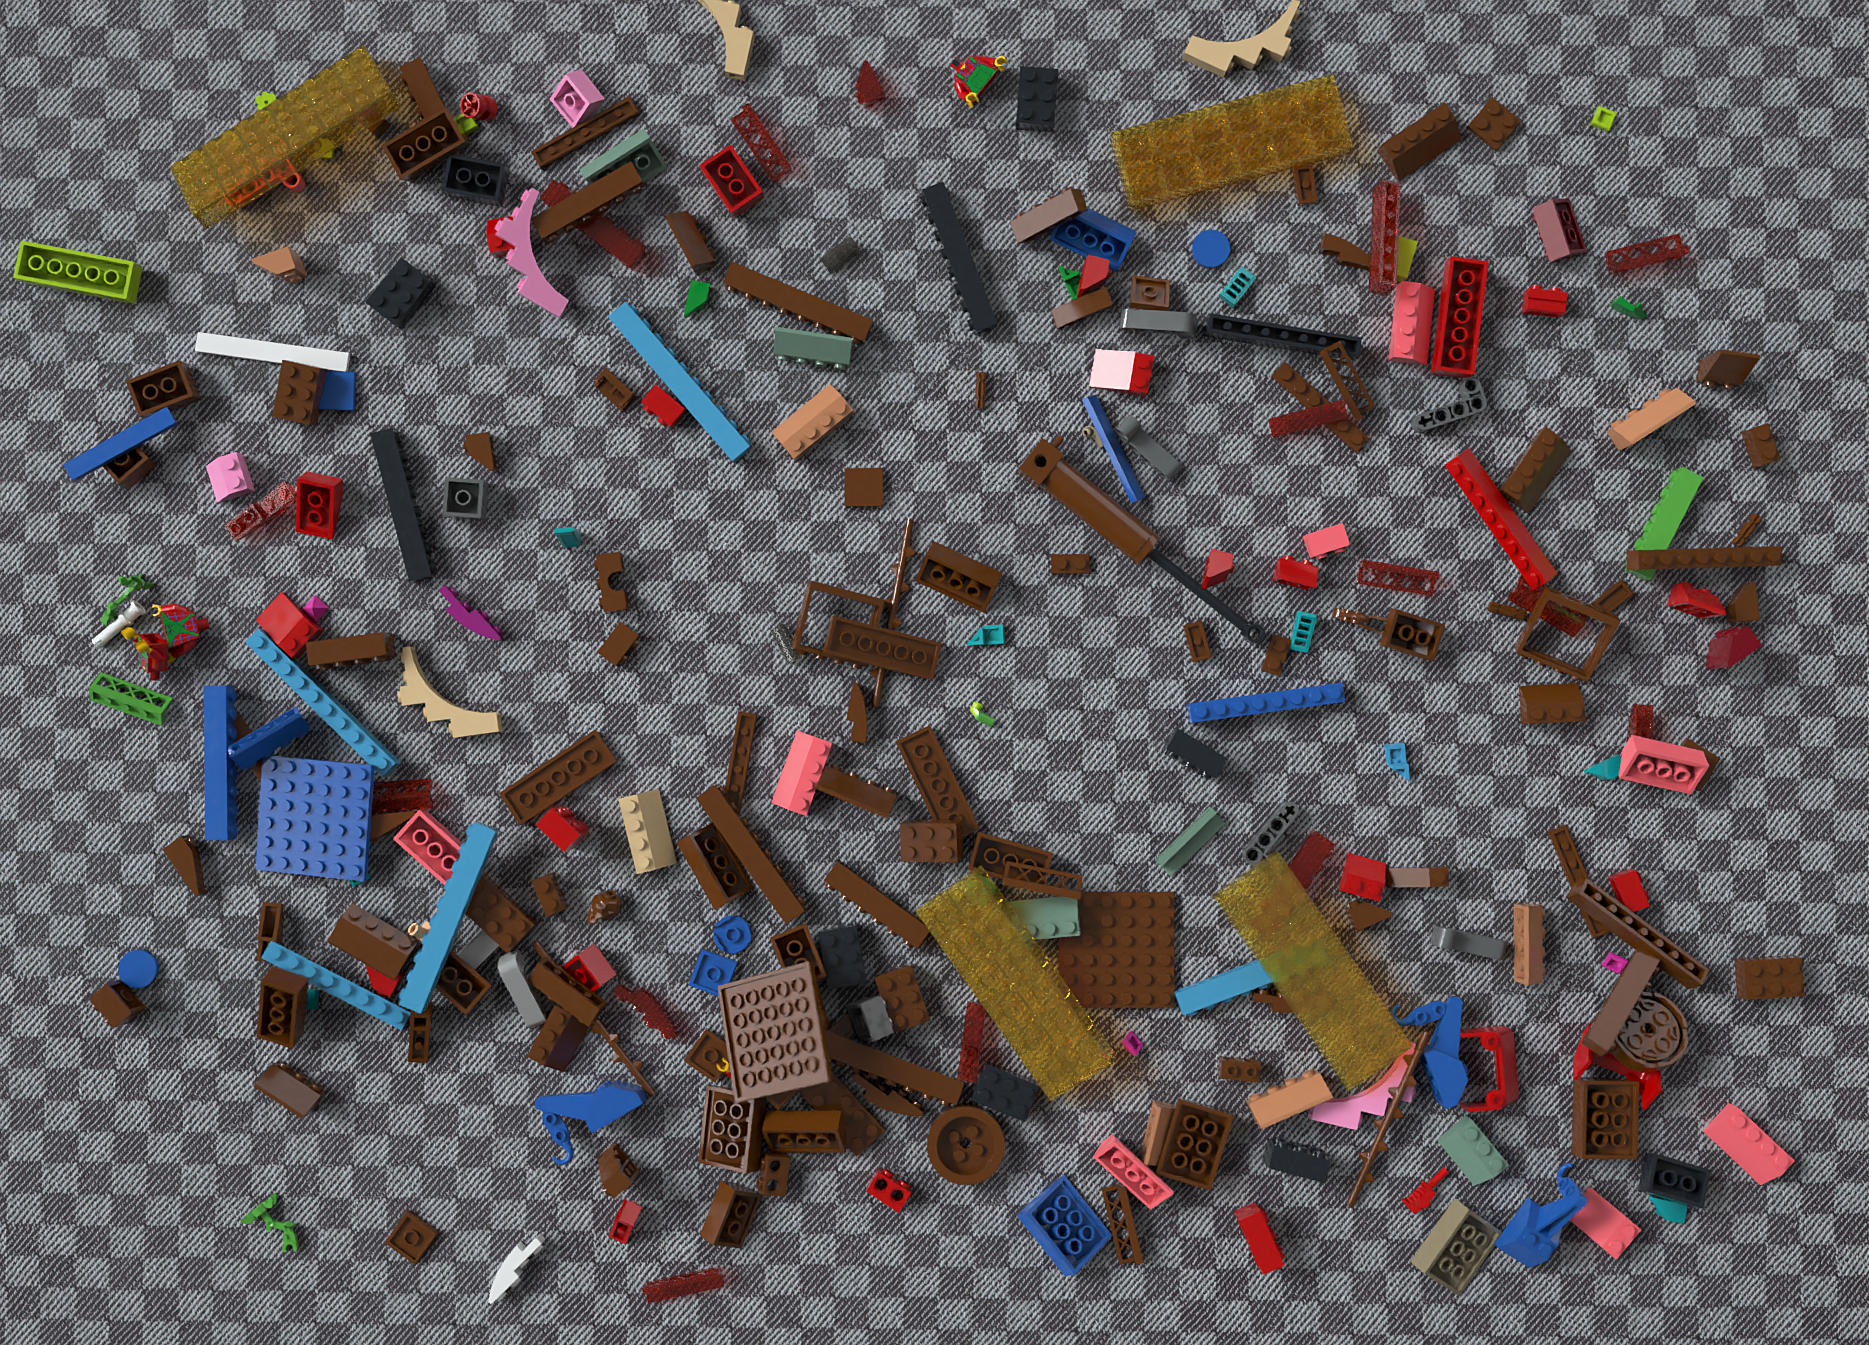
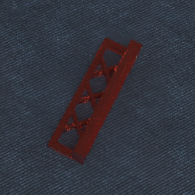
M749 103L742 106L743 111L730 120L772 183L791 172V166ZM746 116L749 120L748 128L740 127L737 121ZM750 133L760 136L759 144L749 141ZM760 148L770 151L769 160L759 156ZM771 164L779 165L782 169L774 177L770 172Z
M1675 234L1606 251L1604 255L1609 274L1611 275L1680 258L1688 254L1690 250L1688 245H1682L1680 234ZM1675 239L1677 248L1668 249L1665 247L1668 241ZM1650 245L1660 248L1657 253L1650 254L1647 252ZM1634 249L1642 253L1637 258H1631L1628 255ZM1618 254L1623 259L1621 262L1613 264L1611 255Z
M1342 399L1268 418L1272 437L1348 418L1345 400Z
M1361 560L1359 562L1356 584L1433 596L1434 584L1439 579L1440 572ZM1363 570L1371 571L1375 578L1370 581H1363ZM1387 573L1394 581L1389 584H1383L1379 577ZM1403 576L1408 577L1412 582L1407 588L1402 587L1398 581ZM1422 579L1429 580L1428 591L1421 590L1417 583Z
M1521 574L1516 587L1509 593L1507 599L1532 613L1541 596L1540 593L1543 592L1545 587L1542 585L1534 590L1531 587L1529 589L1522 585L1524 582L1529 586ZM1548 599L1539 618L1574 638L1585 626L1587 615L1565 606L1562 608L1556 602ZM1573 612L1577 613L1581 617H1577Z
M432 779L374 782L372 812L433 809L434 802L431 797ZM419 786H426V791H417L415 789ZM400 787H407V788H408V789H406V790L403 791V792H397V791H396V790H398ZM381 788H387V789H389V790H387V791L384 792V793H378V792H377V791H379Z
M721 1266L647 1281L642 1287L643 1294L646 1293L647 1301L651 1303L721 1288L725 1284Z

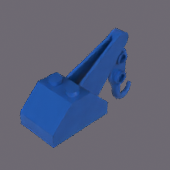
M1450 996L1445 1003L1439 1000L1415 1008L1404 1019H1399L1396 1016V1011L1400 1008V1004H1397L1391 1009L1390 1015L1393 1023L1398 1026L1425 1025L1439 1019L1430 1044H1426L1420 1061L1436 1102L1445 1109L1456 1106L1468 1081L1466 1075L1468 1073L1467 1066L1458 1059L1462 1000L1456 996Z
M608 1080L602 1083L596 1089L597 1091L542 1095L538 1097L535 1101V1107L543 1111L542 1121L554 1142L563 1147L567 1153L566 1158L563 1160L553 1156V1161L558 1165H565L571 1162L574 1157L570 1131L561 1115L585 1120L591 1133L641 1105L648 1097L643 1087L620 1080L613 1082Z
M1571 1163L1563 1164L1556 1176L1559 1192L1564 1198L1542 1206L1527 1197L1495 1242L1498 1249L1529 1268L1549 1259L1559 1244L1562 1227L1587 1204L1588 1199L1582 1195L1580 1187L1573 1179L1564 1177L1567 1168L1573 1167Z

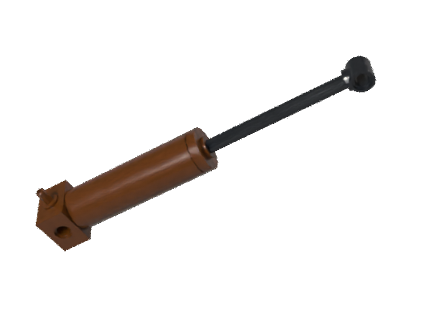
M1058 435L1052 444L1042 438L1019 467L1017 474L1036 489L1041 487L1113 546L1132 559L1137 565L1143 559L1146 560L1149 557L1237 627L1246 642L1255 644L1264 639L1265 631L1261 625L1255 624L1251 620L1246 621L1209 590L1202 589L1200 583L1156 549V542L1161 536L1062 459L1064 454L1057 450L1064 441L1062 436ZM1036 461H1042L1045 466L1038 467ZM1251 629L1258 631L1256 639L1250 637Z

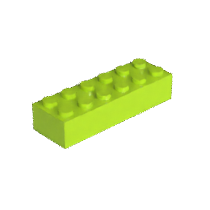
M21 240L13 278L26 284L135 304L143 267L133 261Z

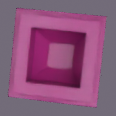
M315 595L302 610L317 622L330 608Z
M1610 952L1601 966L1620 974L1628 960Z
M1129 1031L1122 1041L1124 1049L1133 1056H1136L1144 1045L1132 1031Z

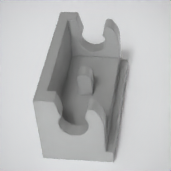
M481 930L458 953V956L473 969H476L499 945Z

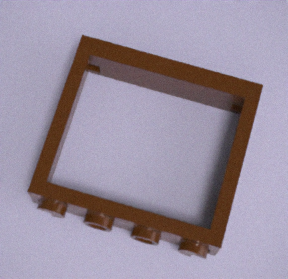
M808 581L791 648L796 649L797 654L807 656L808 653L815 654L814 658L826 660V657L832 658L833 663L844 665V662L852 663L851 667L861 670L863 666L869 667V664L825 654L821 649L801 645L800 642L813 590L872 605L873 609L869 624L877 627L879 626L885 600L815 581Z
M1545 586L1514 648L1517 654L1524 659L1532 658L1541 666H1551L1554 671L1560 674L1565 672L1570 674V677L1575 680L1581 681L1582 679L1588 682L1616 631L1620 619L1615 614ZM1548 599L1606 623L1583 668L1525 645Z

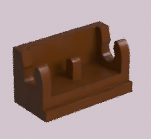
M606 367L593 381L595 383L594 386L621 412L636 397Z

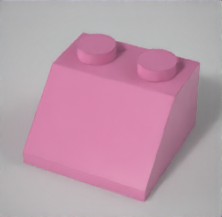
M581 69L567 73L550 100L573 128L593 115L605 98Z
M234 452L218 457L206 466L218 503L255 491L244 455Z

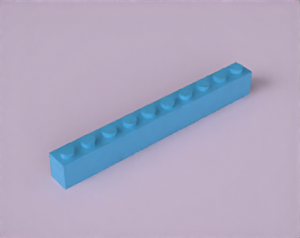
M624 302L608 316L609 319L732 462L736 463L751 450L749 446L751 441L745 434L740 435L736 431L739 427L732 419L728 421L724 417L726 412L720 405L716 407L711 402L714 398L707 390L703 392L699 388L701 383L695 376L691 378L686 373L689 369L682 361L678 363L674 359L676 354L670 347L666 349L662 345L664 340L659 334L656 333L654 335L649 330L652 326L645 318L641 320L637 316L639 311L634 305L631 304L629 306Z
M258 628L245 643L368 764L375 765L374 770L381 777H388L401 764L306 668L282 650L264 629Z
M474 822L473 825L470 824L466 832L468 838L466 843L463 842L459 849L461 855L459 860H456L452 866L451 871L453 874L451 879L448 878L445 883V894L437 902L436 907L438 911L429 922L431 928L429 933H426L422 939L421 952L418 951L415 956L414 962L416 964L414 969H411L406 979L408 984L399 995V999H401L399 1005L420 1014L426 1011L500 830L481 822Z

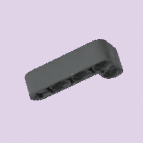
M1122 309L1119 329L1128 332L1176 334L1182 339L1192 340L1196 339L1198 318L1188 312Z
M1476 377L1465 379L1459 385L1462 400L1419 414L1411 422L1412 429L1417 433H1422L1483 411L1487 406V400L1479 379ZM1466 383L1473 385V391H1469L1466 388ZM1473 401H1477L1479 403V409H1475L1473 407ZM1455 407L1461 409V415H1457L1454 412ZM1436 413L1443 415V421L1437 420ZM1427 419H1429L1430 421L1425 425H1419V421H1425Z
M1128 415L1114 433L1164 479L1171 481L1181 470L1182 465L1141 429L1142 425L1136 418Z
M1288 801L1281 803L1242 851L1243 859L1262 875L1272 876L1277 871L1275 861L1267 856L1266 853L1297 817L1299 808L1295 803ZM1285 807H1291L1290 810L1292 811V813H1291V814H1288V813H1287V814L1285 815V813L1287 812V810L1285 809ZM1275 820H1279L1281 823V827L1278 830L1272 828V823ZM1262 835H1267L1269 838L1266 845L1260 843ZM1254 849L1257 853L1256 858L1249 860L1248 852ZM1265 862H1270L1271 864L1269 872L1263 871V864Z
M1434 925L1430 944L1437 947L1454 949L1498 960H1504L1508 941Z

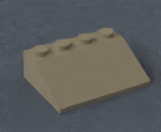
M1454 1198L1410 1262L1424 1274L1460 1296L1495 1246V1242L1502 1234V1231Z

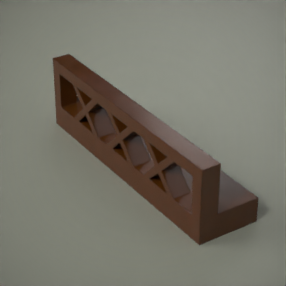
M1338 341L1319 353L1357 422L1363 418L1361 414L1374 408L1375 405L1341 341ZM1339 347L1342 352L1340 360L1332 359L1329 352ZM1341 364L1350 367L1348 376L1340 375ZM1350 381L1358 382L1357 393L1348 390ZM1358 397L1366 398L1369 403L1361 409H1358L1356 405Z
M1006 861L1002 885L1080 900L1083 875ZM1009 867H1018L1022 874L1017 878L1008 877ZM1031 870H1035L1041 878L1032 882L1029 881L1026 874ZM1050 874H1056L1060 882L1054 886L1049 885L1045 878ZM1059 875L1066 876V878L1062 880ZM1070 877L1078 879L1076 890L1068 889L1064 881Z
M1122 1183L1102 1187V1194L1119 1264L1135 1261L1136 1265L1144 1263L1126 1187ZM1117 1189L1119 1197L1114 1203L1108 1199L1106 1192ZM1115 1208L1123 1211L1120 1221L1112 1218ZM1120 1226L1128 1232L1124 1241L1116 1235ZM1126 1245L1132 1249L1133 1256L1122 1259L1121 1251Z

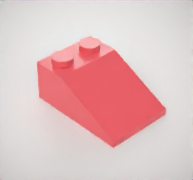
M1588 1187L1582 1194L1588 1199L1586 1206L1576 1213L1570 1221L1609 1255L1617 1259L1641 1229L1591 1187Z

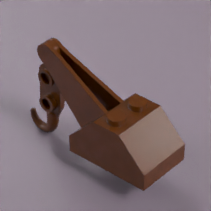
M1334 608L1332 615L1333 618L1355 624L1382 635L1380 646L1429 661L1435 660L1445 628V624L1394 608L1390 609L1388 618ZM1370 620L1385 622L1386 625L1382 632L1362 623H1369Z
M805 923L772 936L770 940L781 969L805 962H813L822 1008L824 1030L827 1031L831 1028V1022L825 1010L818 982L828 978Z

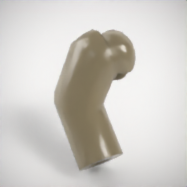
M1086 426L1083 428L1082 435L1084 437L1094 439L1099 449L1104 447L1095 427Z

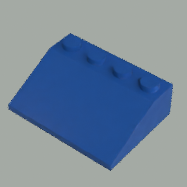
M1062 1175L1017 1214V1217L1064 1276L1075 1275L1113 1236L1065 1175Z

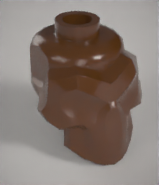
M612 890L595 895L588 912L587 922L597 924L598 919H614V916L620 912L622 898Z

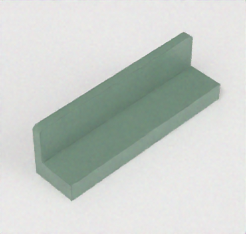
M1208 807L1155 859L1169 876H1172L1225 824L1212 807Z

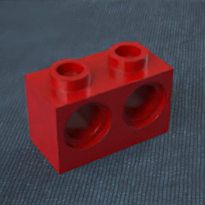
M879 1168L868 1184L866 1192L899 1213L911 1194L910 1184L903 1179L899 1181L894 1178V1174L888 1169L884 1168L882 1170ZM879 1179H884L887 1185L879 1187L876 1182ZM901 1190L903 1196L896 1198L893 1196V1192Z

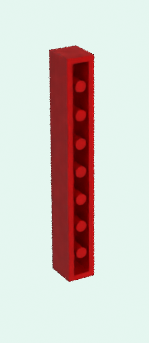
M1468 448L1447 462L1445 467L1531 589L1534 590L1552 579L1557 574L1556 570L1472 451Z

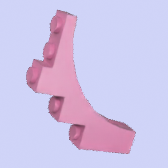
M531 188L529 191L525 190L520 199L523 201L520 208L516 206L511 214L513 220L506 217L504 220L500 219L494 228L497 230L495 235L515 247L514 250H509L505 258L508 260L506 263L508 266L526 276L525 279L521 278L516 288L519 290L517 293L556 317H560L569 300L558 293L545 279L537 266L532 252L530 219L539 191Z
M1404 1039L1395 1062L1379 1081L1358 1094L1330 1099L1309 1108L1308 1117L1311 1120L1357 1130L1358 1125H1361L1362 1122L1361 1111L1384 1116L1385 1111L1387 1112L1389 1108L1388 1097L1393 1098L1388 1089L1389 1087L1399 1086L1408 1066L1403 1056L1413 1055L1416 1044ZM1407 1086L1401 1100L1411 1102V1099L1415 1097L1416 1087Z

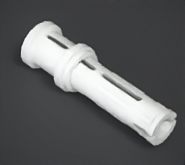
M133 600L125 611L119 612L116 620L92 639L93 644L95 645L99 640H102L96 646L101 649L125 626L133 625L134 620L138 616L144 615L146 613L144 607L139 602Z

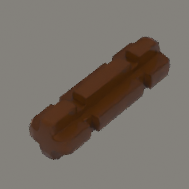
M977 372L975 409L982 410L985 408L986 372Z
M1752 514L1748 522L1738 532V536H1735L1732 540V544L1736 547H1742L1746 542L1745 540H1748L1757 528L1756 526L1760 524L1762 518L1757 514Z
M1494 601L1489 602V612H1497V614L1511 618L1515 617V619L1519 620L1525 619L1526 610L1516 609V607L1505 604L1499 605V603Z

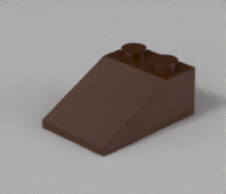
M1721 349L1699 360L1697 383H1702L1704 387H1715L1717 385L1722 386V389L1734 390L1735 387L1743 384L1760 359V355Z

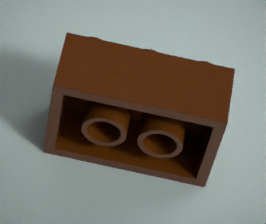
M180 360L126 381L137 413L143 419L165 407H168L170 411H174L201 400L188 364Z
M282 360L272 417L308 425H317L320 413L319 406L328 369L290 360Z
M904 820L901 822V862L960 861L963 858L962 820Z
M1781 955L1734 959L1737 997L1745 1000L1804 996L1801 957Z
M912 963L875 975L880 996L884 999L887 1006V1015L893 1023L892 1029L894 1033L930 1021Z

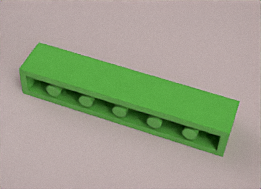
M1684 467L1672 471L1668 479L1670 480L1668 486L1660 494L1661 500L1659 504L1653 507L1651 512L1653 515L1650 521L1648 520L1643 527L1644 533L1642 537L1637 539L1634 545L1635 550L1668 548L1704 477ZM1627 566L1625 568V571L1644 581L1651 580L1657 570H1627Z

